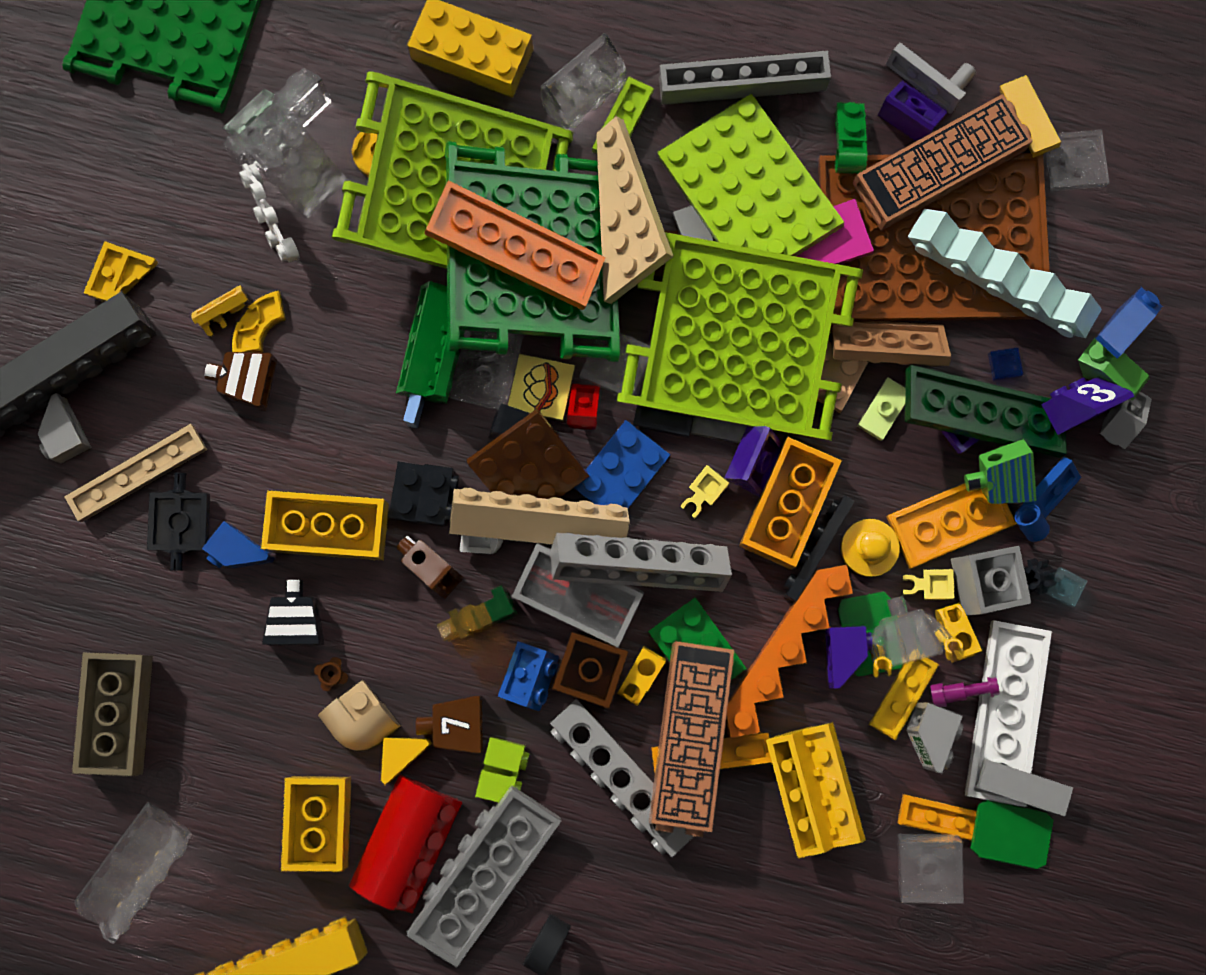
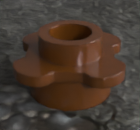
M332 657L330 662L315 666L314 673L318 675V679L321 682L320 686L324 691H330L333 686L339 683L345 684L348 681V674L343 672L341 667L342 660L338 657ZM330 671L334 672L332 677L329 676Z

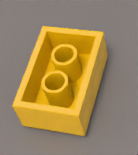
M291 776L285 778L281 871L342 872L348 868L351 777Z

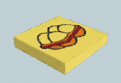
M519 354L508 406L529 413L538 409L545 418L563 422L575 365Z

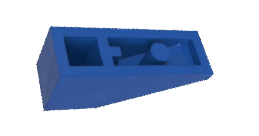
M1141 287L1117 309L1095 339L1118 358L1163 307L1158 297Z

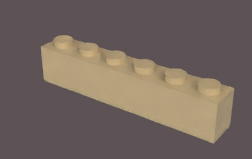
M472 488L454 489L449 534L553 544L556 533L601 535L603 537L615 538L627 537L630 520L628 508L618 504L599 505L593 504L590 501L571 502L557 497L544 499L536 498L529 494L516 496L507 495L501 491L489 493L480 492Z

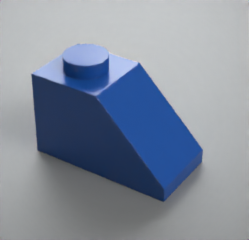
M225 521L222 522L202 548L209 554L206 559L218 568H221L223 565L233 569L272 563L276 559L267 551L262 550L257 543L232 524Z

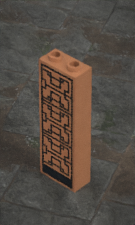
M1004 94L856 175L853 186L881 231L1026 151L1033 142L1031 132L1025 124L1021 123L1016 115L1015 106L1011 101H1007Z
M678 641L672 644L649 823L656 824L655 830L673 833L674 827L686 828V835L703 837L704 831L712 832L734 650Z

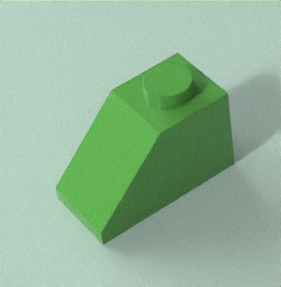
M1095 338L1078 359L1084 378L1092 380L1100 377L1132 391L1135 397L1150 379L1149 375L1124 352L1116 358Z

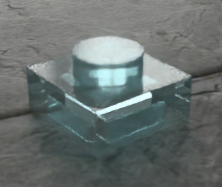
M1060 567L1057 569L1054 578L1057 584L1048 587V593L1045 594L1070 607H1075L1087 580Z

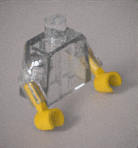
M904 596L887 600L891 617L880 620L879 625L874 628L872 634L873 648L870 650V655L874 664V677H878L879 669L886 670L888 676H891L892 667L938 656L943 653L942 648L945 649V655L949 661L953 660L951 652L953 650L959 651L962 656L964 655L962 642L954 639L948 630L931 614H925L922 609L908 612Z

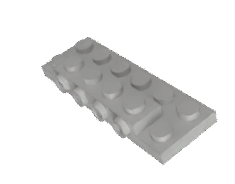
M511 785L496 807L493 806L489 812L486 810L481 812L475 823V826L478 828L472 836L466 834L458 846V850L461 852L456 859L452 860L449 858L440 872L443 877L437 885L431 883L426 889L423 899L426 900L424 908L408 929L407 936L457 967L561 823V818Z

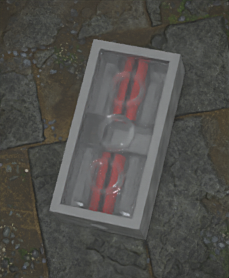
M537 543L512 597L609 644L619 647L644 592L631 585L552 579L551 547Z

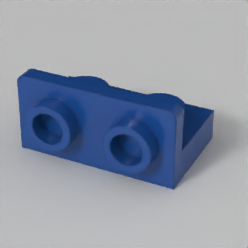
M518 641L498 697L540 711L542 705L547 700L551 679L557 672L559 656Z

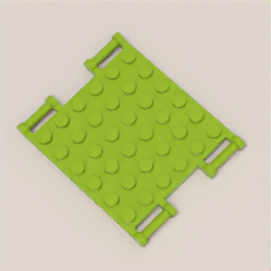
M368 72L365 80L368 85L361 117L357 119L355 127L358 131L377 134L367 186L351 181L343 182L342 192L344 196L337 228L333 229L332 239L447 269V245L424 234L446 185V142L452 141L456 142L457 145L494 149L495 146L504 147L505 166L546 170L552 138H555L558 143L552 171H557L555 169L556 155L558 153L567 154L568 144L572 142L573 132L384 74ZM379 87L387 88L381 121L377 122L373 121L372 118ZM457 157L458 161L493 164L491 160ZM361 196L364 197L356 233L348 230L355 197Z
M665 232L673 257L665 263L662 282L653 281L654 271L638 283V288L660 292L650 348L627 344L626 353L628 358L622 391L618 393L617 402L748 426H766L775 431L831 441L833 432H830L837 392H841L842 384L821 380L831 324L853 327L854 318H852L858 280L862 279L863 269ZM841 275L847 277L841 314L837 315L833 314ZM639 356L648 357L641 397L633 395ZM819 389L826 390L820 426L819 429H814L812 424Z

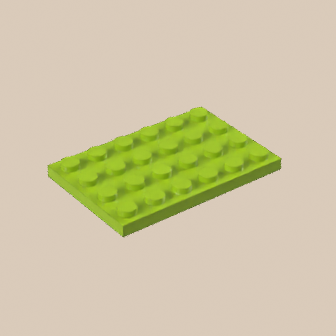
M752 94L657 152L658 158L717 242L798 256L844 227L843 219Z

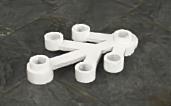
M243 164V171L239 172L245 188L250 187L258 205L253 208L259 224L266 222L270 229L265 232L270 247H276L282 262L286 260L292 262L299 259V252L291 237L283 239L276 223H279L273 207L264 199L266 194L262 187L263 180L255 164Z

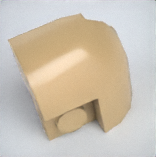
M365 680L360 681L340 698H336L318 715L333 737L342 746L354 751L368 750L383 741V738L388 737L401 727Z

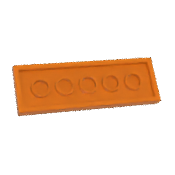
M449 180L443 189L424 232L425 235L581 310H584L587 306L606 258Z

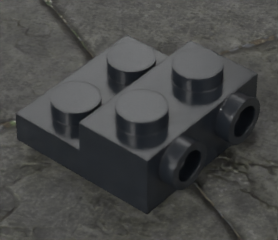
M398 461L388 518L446 527L447 521H450L451 495L454 489H458L459 476L455 475V470L449 467L429 464L419 465Z

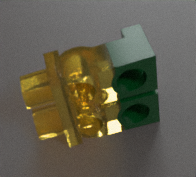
M500 585L491 590L494 598L477 606L468 605L461 610L456 608L448 612L451 618L437 624L443 640L450 642L460 637L461 640L467 641L475 637L473 632H482L519 615L507 588Z

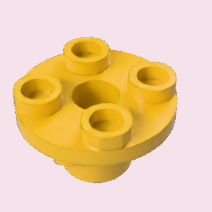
M864 519L854 523L847 529L841 542V554L845 565L853 572L865 577H875L888 572L895 565L900 551L896 533L889 525L876 519Z

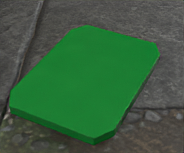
M884 591L842 599L837 609L841 627L866 626V633L871 632L873 647L879 646L882 657L891 660L892 670L901 669L905 657L892 599ZM873 648L868 651V657L855 670L854 674L857 677L873 674L875 661ZM879 669V673L886 671L884 669Z
M986 800L978 804L970 849L978 857L1038 869L1045 866L1047 862L1054 820L1045 812Z

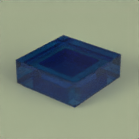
M1018 347L990 351L988 353L993 381L1016 378L1023 375Z

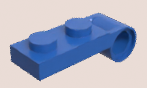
M1063 457L1036 487L1037 501L1024 502L1016 511L1015 521L1027 540L1032 542L1041 541L1049 534L1050 526L1045 518L1081 479L1072 460Z

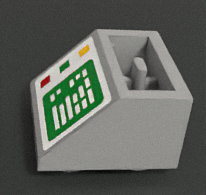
M917 703L912 711L906 732L923 768L943 773V770L948 769L952 762L953 752L950 750L954 740L957 741L961 736L963 724L960 723L962 716L930 703Z

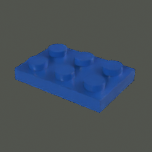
M625 420L586 468L589 477L575 486L574 489L593 504H618L629 509L671 455Z

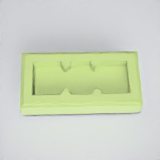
M887 378L857 427L882 441L905 405V387Z

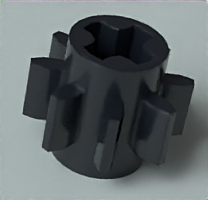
M1037 558L1027 560L1028 566H1024L1029 593L1036 590L1039 595L1048 593L1047 587L1057 584L1054 581L1057 570L1048 565L1049 560L1047 559L1038 562Z

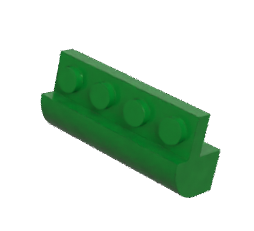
M432 281L421 285L396 394L406 397L415 394L422 396L424 401L432 403H447L453 384L455 366L459 358V349L457 352L447 351L448 307L447 286ZM459 330V337H463L465 330Z

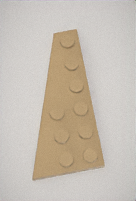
M617 116L596 133L602 256L606 257L602 266L604 302L610 304L673 257L625 122Z

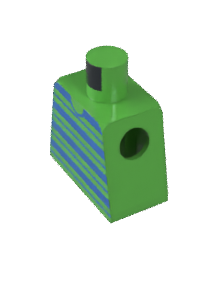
M1019 440L981 454L979 456L980 472L964 475L967 491L982 489L983 494L991 504L1037 501L1033 452L1025 440Z

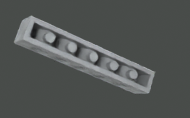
M556 533L550 550L552 579L723 592L732 576L727 546Z
M577 699L550 723L554 727L550 731L561 744L567 741L574 749L570 753L581 766L587 763L594 771L590 775L601 788L607 785L614 793L610 797L612 801L622 811L627 807L634 815L631 819L632 823L642 833L647 829L654 837L651 841L652 845L662 855L667 852L673 857L694 837L693 835L685 834L686 828L674 827L672 833L655 830L653 823H649L654 783ZM578 726H584L590 732V738L585 743H578L573 738V731ZM599 748L606 749L610 754L608 763L605 765L596 764L593 760L595 750ZM623 770L630 775V781L626 786L618 787L614 784L613 775L617 771ZM646 793L650 797V803L645 809H638L634 806L633 799L636 794Z

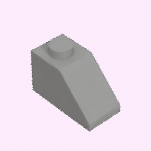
M1139 392L1134 400L1129 399L1112 408L1104 419L1100 434L1109 443L1126 449L1146 426L1152 399Z
M57 393L53 394L50 397L38 432L42 442L39 444V447L47 459L61 464L90 449L91 446L67 399Z

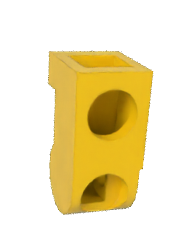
M959 603L935 611L940 629L949 639H958L963 644L964 655L962 656L957 650L951 651L953 655L951 663L975 656L982 651L967 615Z
M643 646L617 694L638 706L666 662V659Z

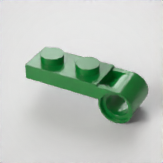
M837 102L835 109L837 138L835 173L858 174L866 170L865 104Z

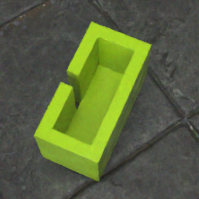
M490 737L483 763L485 766L484 770L481 771L475 797L500 802L511 785L521 791L522 782L517 780L520 769L526 770L530 753L525 752L526 745Z

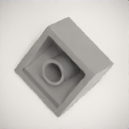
M1019 546L951 558L960 605L963 607L966 615L984 614L1031 604Z

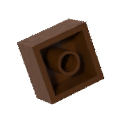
M571 632L553 684V689L609 708L628 651Z

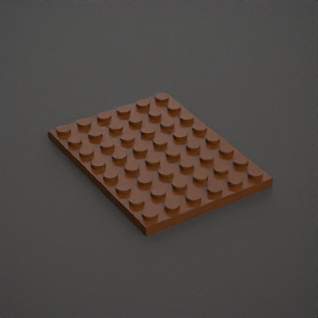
M1021 153L882 231L853 186L857 174L835 173L836 155L819 156V188L833 206L853 199L856 200L874 249L873 254L841 264L863 269L862 279L858 280L852 312L854 320L1036 319L1026 315L1022 310L1003 299L991 295L968 279L954 274L950 269L931 258L919 254L915 250V245L908 238V235L924 209L947 212L959 229L982 232L995 249L1017 252L1030 269L1050 272L1043 154L1033 158L1031 153ZM867 155L866 169L891 155ZM840 275L833 314H841L847 277Z

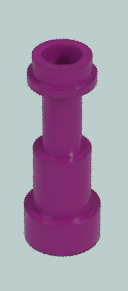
M987 677L988 682L964 685V682L943 686V683L931 685L933 703L938 707H946L947 703L965 701L970 696L990 693L992 698L995 695H1000L997 677Z

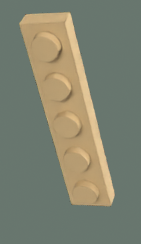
M189 424L64 497L77 521L84 522L208 449L194 425Z

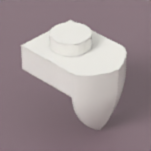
M461 535L460 551L493 554L499 550L503 539Z

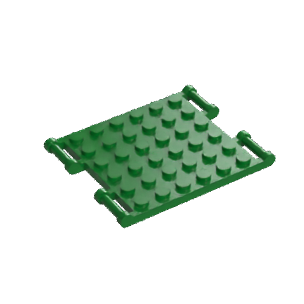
M87 0L70 50L63 59V70L70 73L77 71L107 79L109 83L115 85L120 84L125 68L173 80V83L168 88L169 99L189 101L211 107L215 112L224 113L261 0ZM84 56L113 64V66L105 68L80 61V58ZM185 84L218 92V95L213 97L184 89Z
M452 141L446 142V183L449 180L602 256L598 176L568 172V169L598 172L597 160L570 158L567 154L558 153L555 159V169L557 171L505 166L504 147L495 146L494 149L457 145L456 142ZM457 157L491 160L493 164L458 161ZM447 245V351L457 352L458 349L496 351V354L506 355L508 351V333L561 337V359L586 357L607 359L608 362H618L620 357L618 299L612 304L604 302L602 268L587 306L584 310H581ZM459 330L497 332V339L459 337ZM573 338L608 340V347L573 345Z

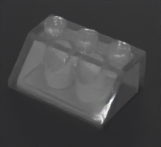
M606 33L602 34L541 85L543 109L561 128L577 127L584 120V115L590 110L595 111L600 108L609 94L619 92L626 83L627 68Z

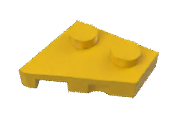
M104 241L84 294L103 302L121 291L126 294L157 266L158 261L155 258Z

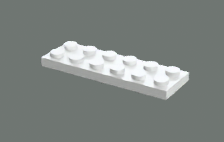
M995 620L991 621L982 682H988L987 677H997L1000 695H995L991 698L989 693L979 697L965 789L966 796L1023 807L1027 806L1025 803L976 788L984 759L1031 774L1052 631Z

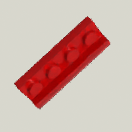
M399 774L349 886L362 897L393 911L396 908L413 913L462 802L457 798L437 792L424 783Z

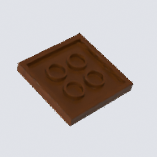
M538 409L531 412L467 459V464L490 492L501 491L507 495L520 496L529 494L536 498H560L589 477L587 470Z

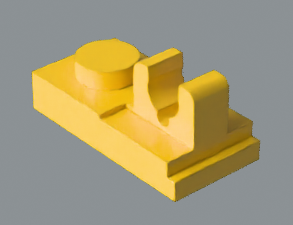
M239 285L192 312V320L195 324L198 323L208 336H211L213 331L209 327L210 320L212 319L220 323L224 329L227 324L222 314L228 311L232 314L245 306L244 302L248 300L247 294L242 286Z

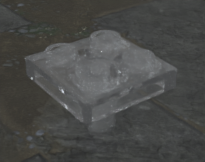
M1102 129L1057 133L1061 141L1060 147L1045 153L1050 190L1062 191L1106 187L1110 181ZM1058 160H1061V161H1060L1061 164H1063V163L1065 162V165H1064V166H1061V165L1059 164ZM1074 172H1077L1076 175H1080V178L1075 177Z

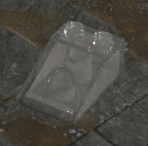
M465 330L463 337L496 340L497 332ZM508 333V351L506 355L496 354V351L460 349L449 398L492 409H498L501 403L506 405L524 334Z

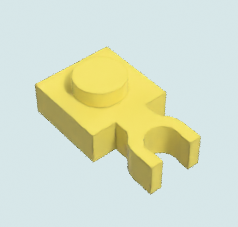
M706 465L689 487L695 494L693 497L687 498L680 507L685 509L690 502L695 503L697 509L692 516L697 518L702 511V504L706 501L712 506L730 483Z
M953 569L923 570L924 578L918 579L913 575H903V581L911 580L915 584L912 590H903V595H914L917 592L924 591V600H954Z

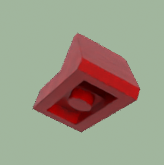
M572 384L567 414V424L570 428L596 429L600 386Z

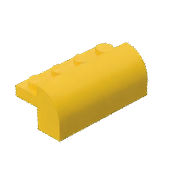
M833 722L791 731L766 739L797 857L822 854L835 847L865 841Z

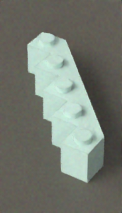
M924 209L908 235V238L915 245V250L919 254L931 258L950 269L954 274L968 279L991 295L999 297L1022 310L1026 315L1034 317L1054 328L1063 336L1086 338L1102 310L1090 293L1066 289L1055 273L1030 269L1019 253L995 249L982 232L959 229L947 212Z

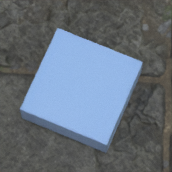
M411 394L403 419L409 427L418 429L425 403L422 396Z

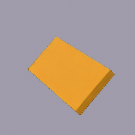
M965 483L886 516L890 527L898 537L900 549L909 569L1016 525L1007 503L991 504L986 499L982 489L968 492Z

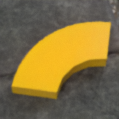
M279 290L260 297L248 307L249 309L235 327L232 339V352H263V341L267 332L275 324L286 320Z

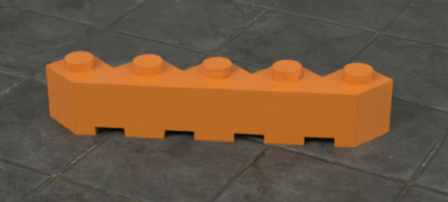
M847 565L820 569L812 574L798 600L791 605L728 699L725 725L729 738L760 733L754 703L784 698L778 668L807 663L801 634L830 628L824 600L853 594Z

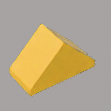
M383 738L381 772L383 784L387 785L433 744L431 740L422 738Z

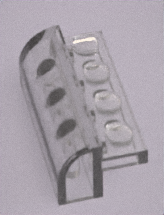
M147 802L74 900L78 915L99 924L103 938L115 943L120 935L127 932L132 918L138 910L146 906L150 899V894L157 884H161L165 880L173 862L184 854L192 833L169 813Z

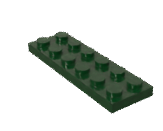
M911 365L906 369V423L1002 445L1025 440L1032 452L1058 458L1067 454L1066 431L1057 435L1041 405L1051 398Z

